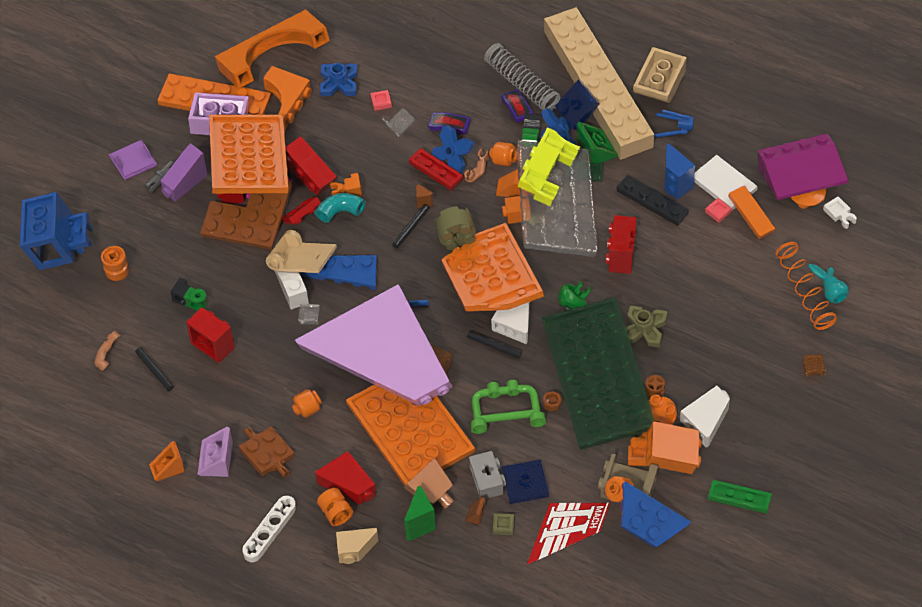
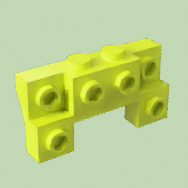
M547 127L538 146H534L530 153L532 158L526 160L523 166L525 171L517 187L535 194L533 199L551 206L559 186L548 182L547 179L557 161L571 167L580 147L566 141L556 131Z

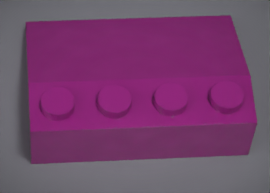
M822 134L758 150V168L777 200L848 183V178L836 146L829 134Z

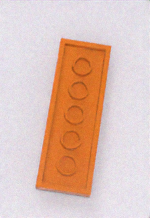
M169 73L157 101L158 105L190 111L195 93L249 96L248 115H265L272 96L270 92L244 87L238 89L233 85Z

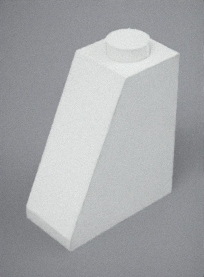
M530 302L509 310H497L491 319L492 330L527 344Z
M715 386L681 410L680 422L686 428L699 430V438L705 447L710 445L729 409V395L718 386Z

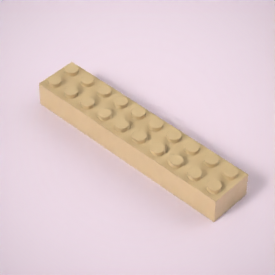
M577 7L544 18V33L600 127L616 150L619 159L621 160L653 148V131Z

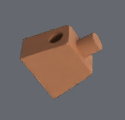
M435 458L404 486L413 495L418 486L422 487L431 505L438 501L446 509L454 501L446 493L452 486V483Z

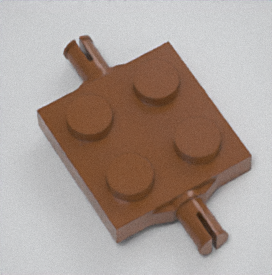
M250 426L248 429L246 428L244 433L250 439L239 445V451L262 477L269 472L278 470L283 478H286L290 471L284 465L295 457L293 450L272 427L258 434Z

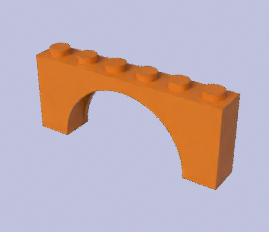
M305 9L214 57L219 71L239 89L254 81L250 67L254 60L265 51L289 43L306 44L316 49L329 42L330 39L326 26Z
M271 66L263 78L265 90L271 92L281 102V109L278 115H283L285 133L287 126L293 122L297 111L302 109L306 98L310 97L312 88L310 87L309 79Z

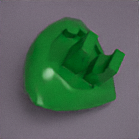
M580 281L576 286L570 283L565 284L559 290L558 303L567 310L586 309L588 305L585 298L590 293L591 288L587 287L586 290L580 292L583 282Z

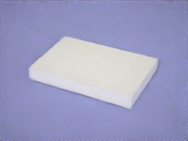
M718 155L713 157L694 174V182L715 199H721L732 210L736 207L728 197L730 192L744 185L751 195L757 191V185Z

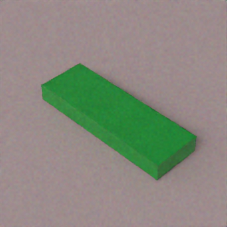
M712 480L708 500L767 514L772 493Z

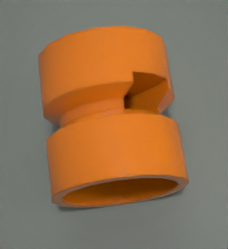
M119 246L106 248L101 254L106 277L112 281L124 279L129 273L125 251Z
M338 488L326 490L317 499L318 506L325 513L327 520L332 526L344 524L353 515V509L345 501V497Z

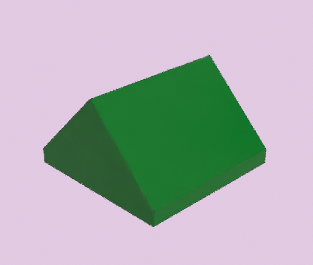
M582 122L577 123V142L592 166L618 156L603 129Z
M420 486L416 489L404 519L406 540L408 541L436 530L434 508Z

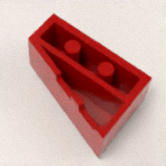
M301 136L285 147L287 170L307 186L311 192L319 196L331 187V183L335 182L337 176Z
M614 215L613 223L610 222L609 234L612 235L611 238H608L607 249H609V253H606L605 264H609V272L632 273L637 217Z

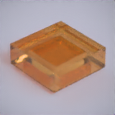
M823 354L803 356L805 376L825 375Z

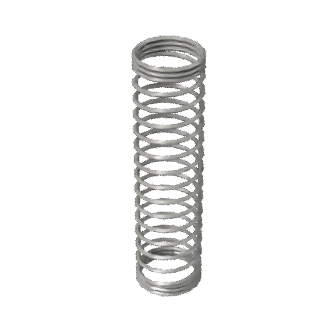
M496 43L486 51L485 62L493 66V69L497 70L513 86H516L520 92L527 96L528 99H531L542 111L546 108L553 111L560 102V94L554 92V89H550L549 85L546 86V82H542V79H539L534 72L527 69V66H523V63L519 62V59H515V56H512L501 44ZM500 47L496 56L490 60L493 52ZM515 71V73L513 74V76H512L511 78H509V75L512 74V73ZM519 74L516 81H513V78ZM523 77L520 84L517 85V81ZM534 77H537V80H535V81L531 84V82L533 81ZM546 87H549V89L545 91V93L541 96L540 100L536 101V99L544 92ZM534 88L532 94L528 95L529 91ZM538 91L536 97L532 98L533 94ZM557 95L553 103L545 108L546 103H548L553 96Z

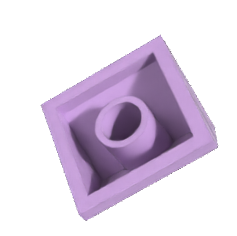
M225 427L202 440L198 475L229 476L233 445L229 427Z

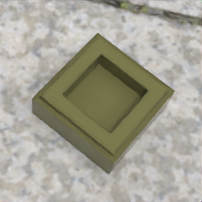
M494 513L493 534L513 535L514 514Z

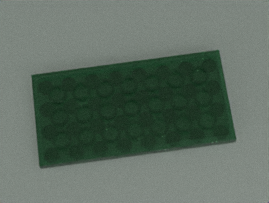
M616 297L542 317L579 449L583 450L647 432L655 420Z

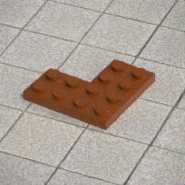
M288 181V193H250L246 207L210 201L200 232L201 237L273 250L293 186L292 182Z

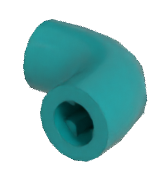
M339 193L327 197L319 204L314 213L318 219L329 223L337 213L342 211L359 216L365 208L366 201L356 195Z

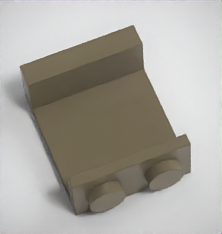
M616 454L611 455L610 461L606 460L603 472H606L605 476L600 477L598 489H601L600 497L608 499L605 494V484L614 476L627 477L632 481L634 487L650 497L652 496L658 477V465L650 464L649 471L615 463Z

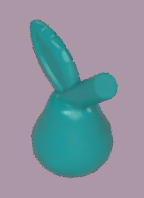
M808 264L810 270L824 280V295L827 301L835 304L846 299L849 294V288L845 282L833 276L834 269L832 267L827 268L825 272L815 264Z

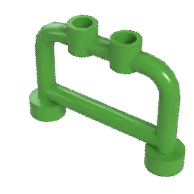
M509 380L505 387H499L497 382L488 383L487 389L478 390L472 397L471 403L474 420L471 421V431L475 434H482L487 431L486 423L523 418H530V424L533 427L545 425V414L540 411L536 390L529 385H518L517 380ZM521 392H526L530 395L532 410L481 415L479 400L482 397L497 398L504 394L516 396Z

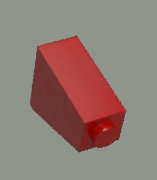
M348 451L315 471L316 482L326 489L338 488L345 498L359 505L365 501L372 500L376 495L375 483Z

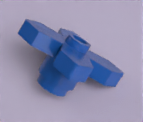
M341 63L321 65V77L326 79L320 83L321 96H332L338 89L345 96H356L357 86L352 79L357 77V64L343 65Z
M548 108L543 110L541 114L544 121L548 124V128L556 131L566 141L576 145L574 139L567 132L570 130L567 120L562 117L558 119L553 111ZM545 128L543 130V133L540 134L541 139L547 128Z
M449 125L443 126L439 134L443 146L434 147L431 155L442 162L448 160V166L462 174L466 166L463 157L472 152L475 143L468 138L457 140L456 130Z

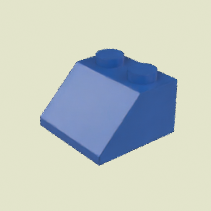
M668 144L666 145L664 189L669 195L678 200L694 187L695 165L672 145Z

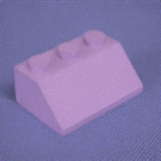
M195 93L188 117L190 134L210 135L209 115H248L249 96Z

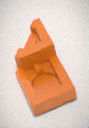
M644 430L643 434L638 438H631L630 445L628 446V465L646 466L647 430Z

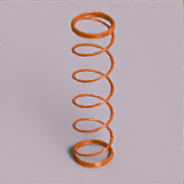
M796 242L784 243L776 250L775 255L780 259L781 266L789 269L788 279L791 282L797 283L795 292L797 295L804 297L802 301L803 307L812 311L810 320L814 323V328L824 330L831 327L837 320L835 313H825L815 321L812 320V313L815 310L825 308L829 301L821 302L814 309L805 307V298L819 293L822 288L816 287L806 295H801L797 292L798 283L810 280L814 274H806L799 281L790 279V270L803 266L807 260H799L791 268L785 267L782 264V259L793 256L798 251L799 246ZM788 245H796L787 249L782 256H778L782 248ZM795 248L792 253L785 255L790 249ZM805 261L803 264L794 267L797 263ZM812 275L810 278L801 281L804 277ZM818 288L820 289V290H818L817 292L808 295L809 293H811V292L814 291L815 289H818ZM827 302V304H826L825 306H823V307H821V308H817V307L820 306L821 304ZM835 316L834 319L828 322L817 323L824 317ZM816 324H819V325L827 324V325L822 326V327H816Z

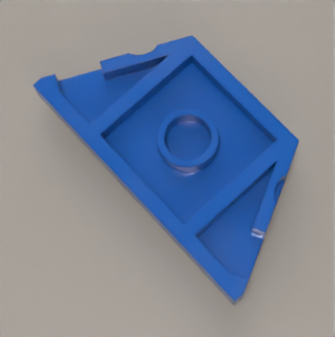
M626 481L622 483L623 500L621 501L622 516L620 517V527L650 546L658 547L691 523V521Z

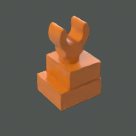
M358 173L351 174V178L344 179L345 184L337 182L330 184L331 189H337L331 191L332 195L346 191V193L362 197Z

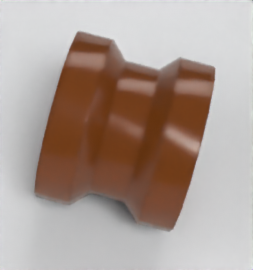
M659 375L649 376L645 383V394L647 397L650 398L656 394L663 396L665 380Z

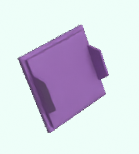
M142 140L109 154L124 180L157 166Z

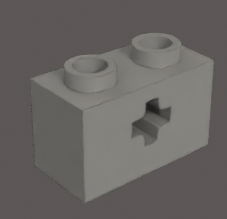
M489 451L470 456L469 467L479 498L487 499L503 495V486H506L504 475L499 474L500 463L498 458H494L493 452Z

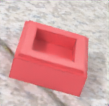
M388 90L370 93L374 111L392 108Z
M719 198L705 208V213L718 223L732 212V208Z

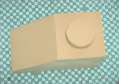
M377 528L336 532L339 563L352 564L360 561L378 542Z

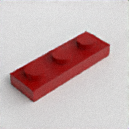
M422 148L409 158L410 165L450 191L463 180L462 174Z

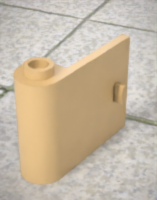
M288 230L266 258V264L274 271L319 273L336 250L337 245L303 243L299 233L294 230Z

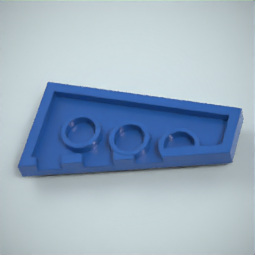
M377 255L331 256L319 273H300L304 277L319 280L330 279L334 280L335 283L342 284V282H346L356 287L367 286L371 290H376Z

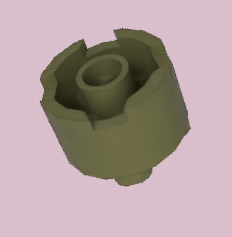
M458 206L450 207L441 211V216L434 219L439 241L442 245L446 246V249L454 250L457 246L471 244L475 241L476 229L471 213L467 208L462 210Z

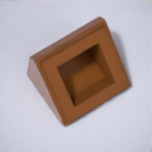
M418 184L416 186L417 209L421 208L423 204L428 207L432 206L433 193Z

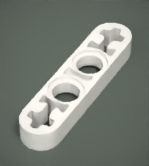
M281 497L243 546L245 560L248 562L258 561L295 513L296 504L292 497ZM288 504H290V508H289V507H286V508L283 510V505H288ZM277 517L281 519L277 525L270 523L272 518ZM261 533L269 534V538L266 540H260L258 536ZM254 549L256 550V553H251V554H249V552H248L249 550H250V551H253Z

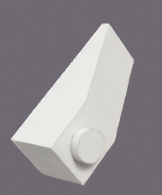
M275 271L291 310L309 304L307 290L298 272Z

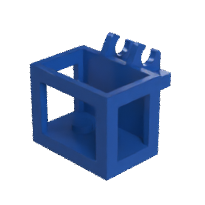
M57 192L22 200L20 247L39 270L73 263L74 251L82 254L85 251L84 247H92V241L87 236V230L92 232L93 227L89 223L87 212L74 215ZM51 243L61 258L43 262L44 245ZM34 247H37V253L33 250Z

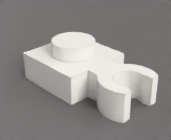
M839 197L824 205L823 210L835 222L840 219L844 228L847 229L849 227L848 220L852 221L853 224L856 223L857 218L854 214L850 213L851 208Z

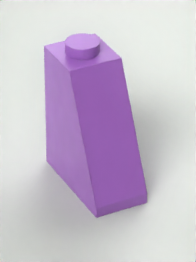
M191 143L186 147L161 179V191L164 196L170 197L176 202L208 176L204 154Z

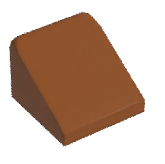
M481 497L470 505L466 516L467 522L478 525L481 523L486 509L485 498Z

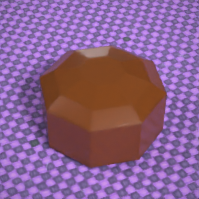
M554 391L545 393L542 398L544 409L550 412L559 410L562 405L560 394Z

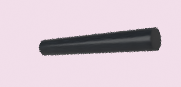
M423 204L392 243L395 248H399L429 210L427 205Z
M469 331L467 334V338L514 357L520 358L522 355L520 350L475 332Z
M141 347L137 348L135 353L166 390L171 391L174 388L172 383Z

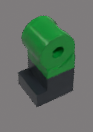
M524 114L522 148L533 149L534 146H538L541 115Z
M180 277L170 291L172 301L196 311L201 307L205 309L207 307L205 291L188 286L187 280Z

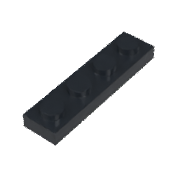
M629 175L617 186V192L676 226H679L689 214V209Z

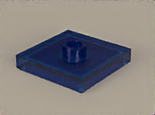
M578 79L555 107L574 130H577V123H584L600 103L585 84Z
M541 460L502 466L509 504L549 497Z

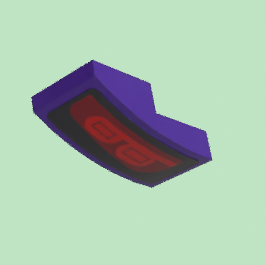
M517 89L501 95L502 102L509 108L510 115L517 123L524 120V114H533L528 103Z
M437 112L433 113L428 127L431 131H441L443 126L449 125L456 130V135L466 134L471 120L468 117L457 114Z

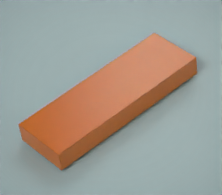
M745 185L728 194V197L758 239L775 231V227Z

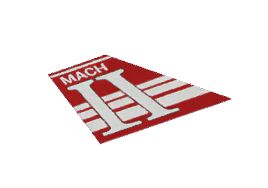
M550 503L527 565L600 532L610 503Z

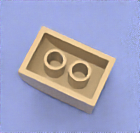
M652 47L633 86L634 93L670 103L685 74L687 57Z

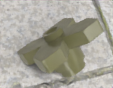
M630 306L628 319L633 324L624 328L622 341L635 343L644 337L648 346L660 347L662 334L657 329L666 325L667 311L656 309L650 313L647 310H643L642 307Z

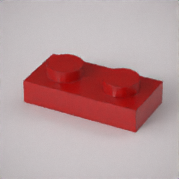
M309 197L286 214L282 220L285 224L296 225L303 220V216L313 213L316 210V206L321 202L318 197Z

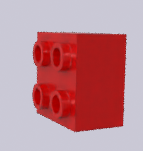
M201 307L186 322L191 344L216 362L220 363L235 348L230 324L218 319L212 311H207Z

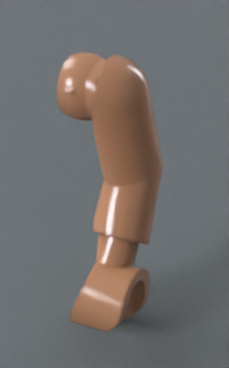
M482 148L478 151L479 161H477L476 167L464 173L467 182L472 183L484 175L486 161L490 159L488 150L483 157H481L483 155Z
M113 331L106 337L108 340L104 341L96 353L94 364L101 371L109 365L104 359L111 349L112 343L121 336L116 331Z

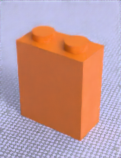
M653 421L647 430L646 466L654 464L658 465V468L692 474L701 463V456H699V449L701 447L699 430Z

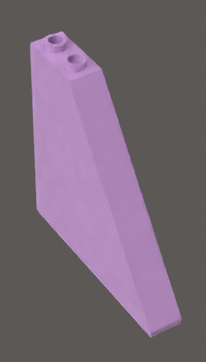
M399 285L390 288L295 340L302 350L417 406L421 404L426 405L432 401V398L438 395H445L449 392V389L453 388Z

